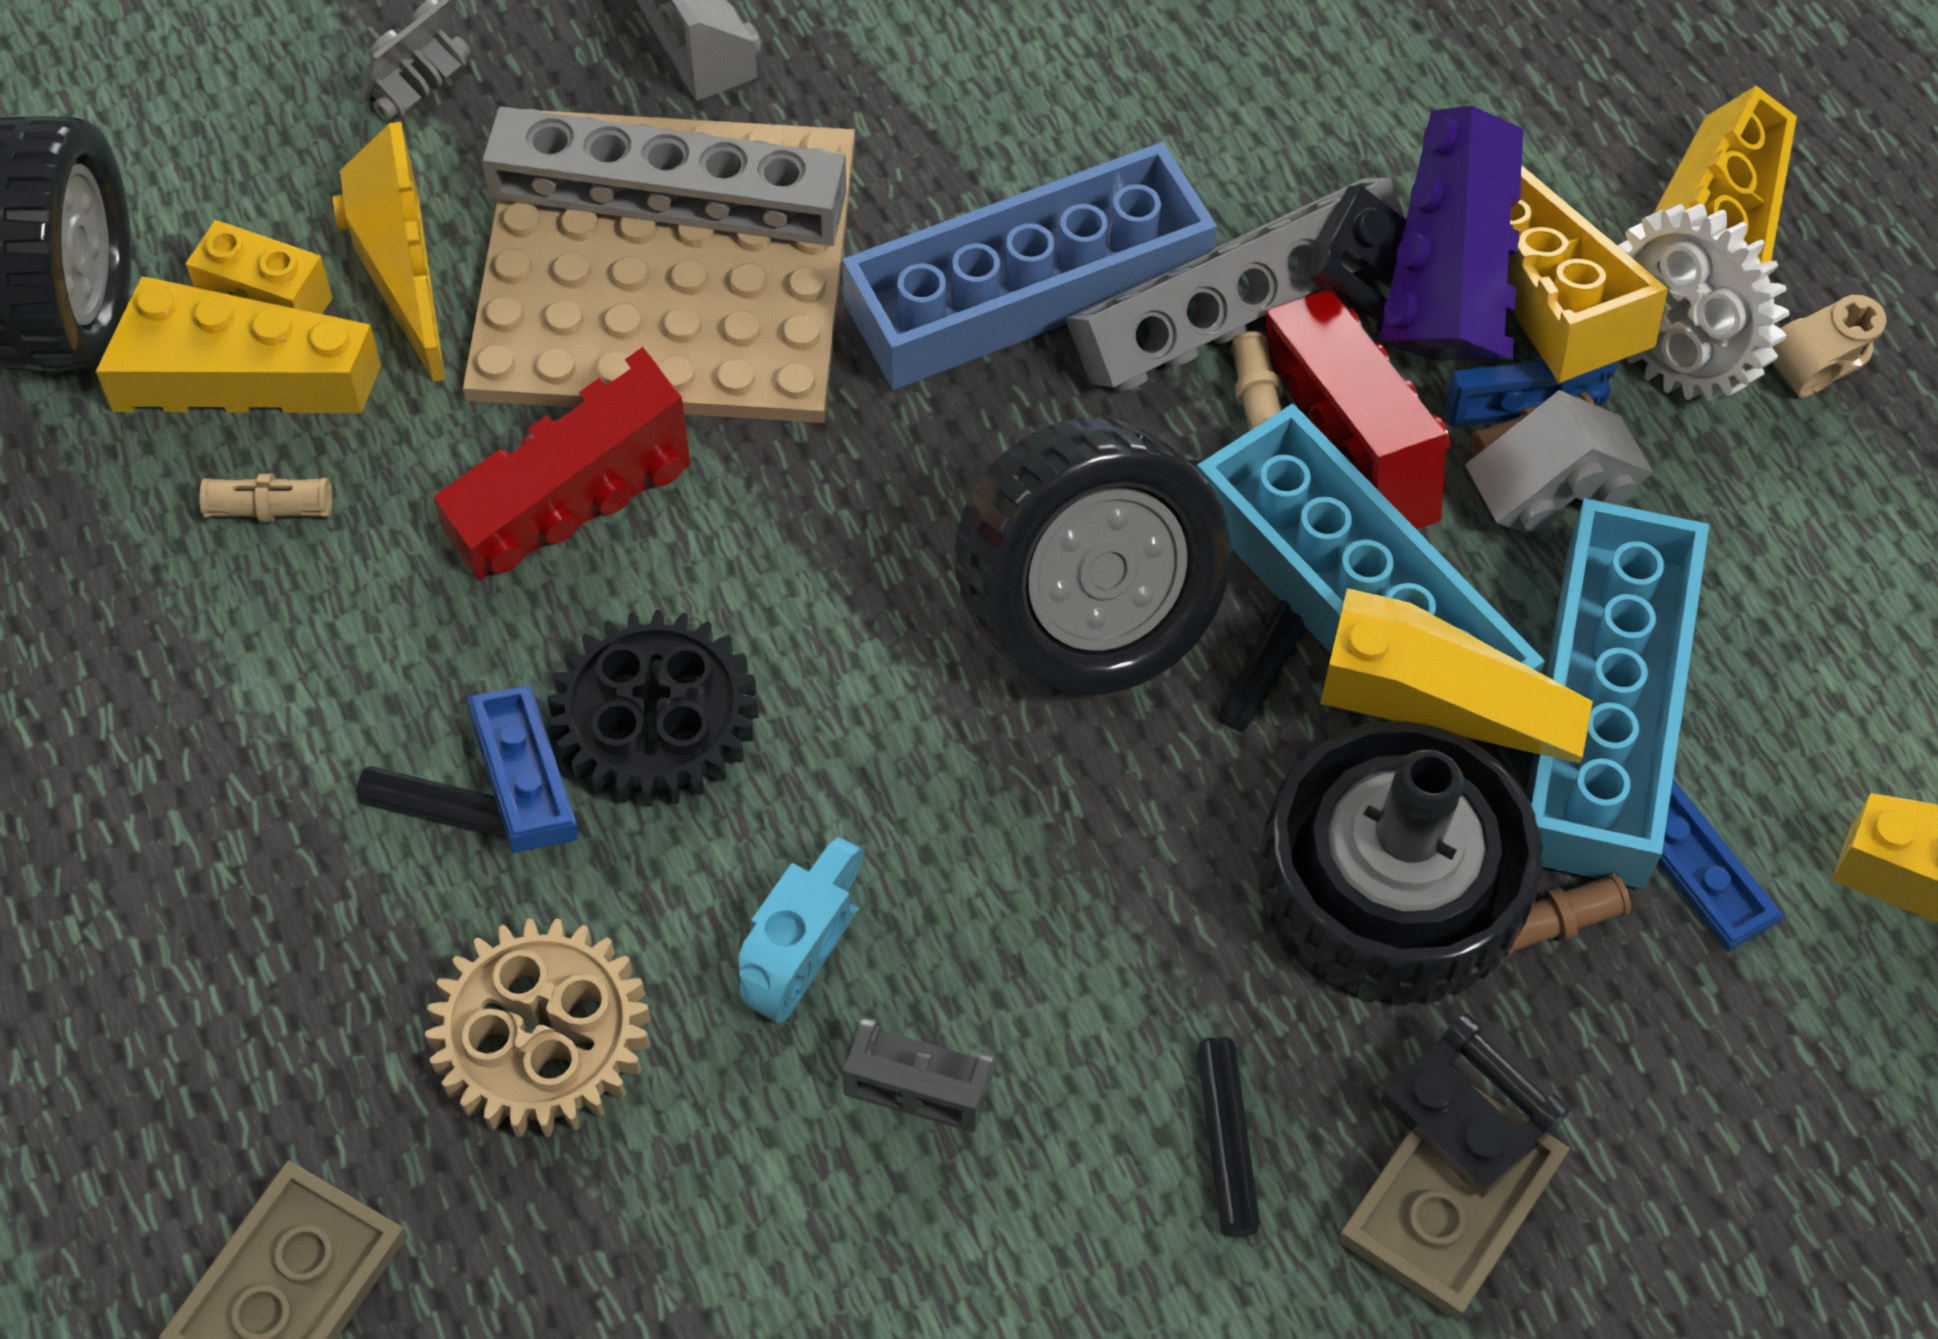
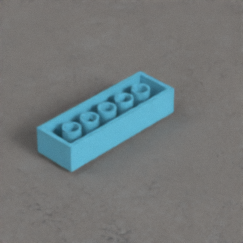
M1294 404L1289 405L1197 465V470L1209 481L1216 492L1217 500L1224 507L1228 519L1227 525L1231 534L1233 551L1280 601L1285 600L1289 602L1292 611L1300 614L1305 627L1331 655L1348 588L1410 602L1541 673L1545 660Z
M1587 498L1583 499L1569 540L1546 676L1593 701L1583 758L1580 764L1533 753L1526 797L1531 802L1536 814L1537 826L1541 831L1543 843L1541 859L1543 867L1596 879H1602L1609 874L1616 873V875L1621 877L1625 885L1645 889L1658 864L1663 850L1710 524Z

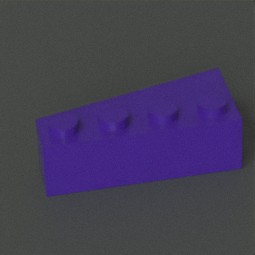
M1472 105L1431 110L1429 123L1424 132V144L1415 183L1410 193V206L1402 241L1397 250V263L1389 298L1384 307V320L1379 341L1433 361L1513 359L1514 338L1505 335L1506 313L1515 311L1516 287L1507 284L1509 256L1518 253L1519 231L1513 229L1510 219L1511 207L1520 201L1523 128Z

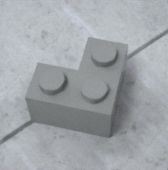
M1560 390L1465 464L1496 523L1524 533L1541 530L1553 523L1559 515V510L1575 498L1580 500L1587 498L1619 505L1631 498L1637 491V485L1654 473L1620 415Z

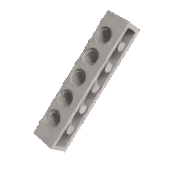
M499 106L482 159L489 198L828 246H834L847 193L846 155L842 153L828 152L819 148L806 149L770 144L760 140L748 141L719 137L702 132L690 133L661 129L650 125H632L603 121L592 117H574L545 113L535 109H516Z
M1365 178L1348 185H1362L1405 218L1391 178ZM1348 186L1065 318L1091 384L1114 387L1115 392L1132 389L1149 379L1147 371L1163 363L1167 368L1184 364L1199 355L1197 347L1209 341L1215 340L1218 344L1233 340L1240 334L1249 332L1247 323L1262 316L1266 319V310L1295 301L1312 292L1316 294L1330 289L1331 287L1328 285L1320 287L1305 276V267ZM1292 250L1295 251L1298 258V266L1293 275L1290 274L1287 266L1288 257ZM1343 254L1341 256L1343 260L1342 266L1351 273L1362 269L1363 273H1368ZM1245 273L1249 281V289L1247 295L1242 300L1238 294L1237 284L1240 276ZM1195 296L1199 303V314L1195 322L1191 324L1187 316V305L1190 299ZM1144 319L1149 327V338L1147 343L1140 348L1136 341V329Z

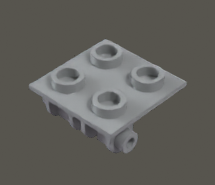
M426 0L411 16L410 21L412 24L399 34L393 29L389 30L372 45L369 50V55L371 56L369 66L361 75L364 83L358 99L360 104H364L373 96L376 100L373 102V107L381 118L389 121L393 116L400 119L416 106L421 98L425 99L430 95L428 85L437 89L442 85V80L445 82L466 66V58L470 55L468 45L460 37L456 36L451 40L446 34L457 0Z

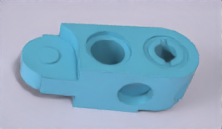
M837 837L832 843L828 844L810 871L791 863L751 920L752 931L745 939L739 954L741 1000L751 1010L777 1024L783 1023L791 1015L860 909L850 903V893L848 890L861 868L865 854L863 848L842 837Z

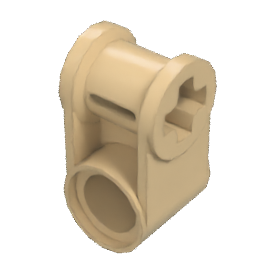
M1864 295L1843 297L1838 302L1806 318H1799L1783 326L1781 330L1787 336L1785 340L1772 347L1778 355L1777 360L1772 362V364L1800 398H1806L1814 394L1813 390L1818 392L1826 388L1833 381L1862 368L1869 362L1873 353V342L1881 336L1886 326V313L1882 306L1874 299Z

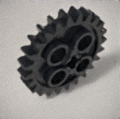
M655 610L650 625H642L638 616L631 612L628 616V629L620 631L612 622L607 620L604 622L606 638L602 641L586 633L582 636L585 655L568 651L565 653L564 657L569 673L558 672L553 674V682L557 694L548 696L550 714L554 716L549 720L553 739L559 740L557 746L561 760H573L572 767L575 778L580 780L593 773L592 781L595 793L600 795L612 784H616L619 803L625 804L633 791L639 790L643 792L646 807H652L657 791L666 790L673 804H678L681 786L688 784L693 791L701 796L705 794L703 776L707 773L720 781L727 779L726 766L723 759L742 763L744 760L743 745L740 741H754V723L751 720L759 718L758 700L753 697L757 694L755 676L747 674V657L744 653L733 655L732 638L729 635L712 642L713 633L710 622L706 621L693 632L689 630L687 613L682 612L673 626L665 625L661 610ZM654 660H661L659 672L661 699L657 702L656 712L658 730L657 751L653 755H647L649 730L646 714L649 713L651 705L650 668ZM628 674L635 676L634 679L628 682H612L614 678L620 675ZM693 675L699 677L698 680L692 683L676 682L682 676ZM626 730L632 732L631 735L624 739L614 740L607 738L609 734L615 731ZM681 731L697 733L696 736L688 740L681 741L671 738Z

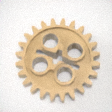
M527 919L523 937L516 939L505 925L499 926L500 945L492 948L482 939L476 938L474 944L479 958L471 962L465 958L455 956L452 961L460 976L459 980L438 979L436 983L441 995L448 1002L428 1004L427 1010L432 1022L440 1025L425 1031V1037L430 1048L440 1050L430 1058L436 1075L448 1074L441 1083L449 1098L463 1094L460 1104L465 1115L470 1117L485 1107L484 1119L488 1128L493 1131L502 1123L506 1116L510 1117L512 1128L517 1137H522L530 1120H538L544 1136L550 1137L554 1128V1118L564 1116L573 1130H577L580 1125L579 1109L587 1106L596 1115L603 1116L605 1111L600 1095L607 1091L614 1096L623 1098L626 1095V1091L619 1073L640 1074L642 1070L638 1057L631 1052L632 1050L648 1049L650 1045L647 1031L638 1027L651 1021L648 1005L638 1002L645 996L641 978L628 979L633 973L628 956L612 961L615 952L612 941L608 937L591 948V936L588 926L582 925L571 939L566 938L561 919L554 920L547 935H539L533 919ZM532 976L539 979L536 986L526 993L516 994L508 991L510 985L520 977ZM593 1000L601 1004L598 1010L589 1017L575 1018L569 1015L572 1007L581 1001ZM488 1003H495L502 1006L506 1012L492 1008L484 1010V1007ZM545 1019H549L552 1028L541 1024H543ZM525 1023L536 1027L533 1033H528ZM500 1034L509 1037L508 1042L497 1052L486 1054L477 1051L479 1044L491 1035ZM572 1041L582 1044L594 1043V1046L590 1050H583L576 1047ZM564 1059L571 1063L567 1071L557 1078L548 1079L538 1075L542 1066L550 1060Z

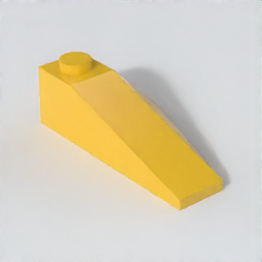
M389 123L340 170L343 194L332 196L335 218L339 231L350 230L355 252L433 382L445 380L418 192L402 123Z
M1348 588L1320 704L1393 721L1427 724L1462 737L1579 764L1583 758L1593 701L1410 602Z

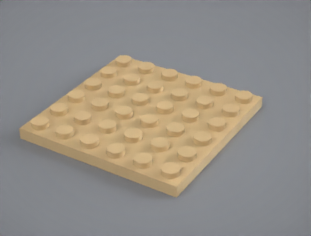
M540 111L574 117H592L598 120L632 125H650L655 128L690 133L702 132L713 136L748 141L760 140L770 144L806 149L819 148L828 152L845 154L847 193L834 246L498 199L463 385L465 400L576 408L584 402L579 393L581 390L599 377L605 385L611 383L630 369L625 359L641 347H644L682 396L684 414L825 423L854 157L855 129Z

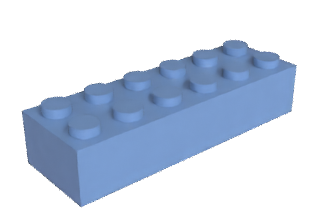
M1160 142L843 258V302L891 389L895 390L1067 325L1065 318L1214 249L1217 225L1165 144Z

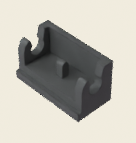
M864 1016L843 1068L844 1095L975 1133L997 1066V1060L994 1059L995 1054L982 1050L979 1058L882 1031L880 1026H876L877 1020Z

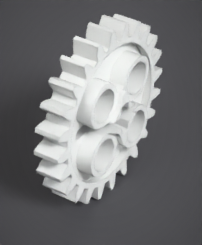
M1678 204L1665 211L1660 210L1641 219L1642 223L1628 229L1625 232L1628 240L1617 246L1668 288L1656 346L1628 357L1629 363L1644 359L1648 363L1644 376L1647 381L1662 374L1664 375V392L1669 393L1682 386L1685 399L1691 400L1701 393L1704 394L1707 401H1711L1724 393L1730 396L1765 374L1763 367L1776 361L1778 358L1772 347L1785 340L1787 336L1780 328L1773 324L1789 316V310L1774 304V297L1787 290L1786 285L1770 283L1768 275L1779 266L1777 261L1761 263L1757 257L1762 251L1765 242L1761 239L1748 245L1743 241L1747 229L1745 222L1727 229L1726 211L1720 210L1707 217L1704 204H1698L1688 210H1685L1682 204Z

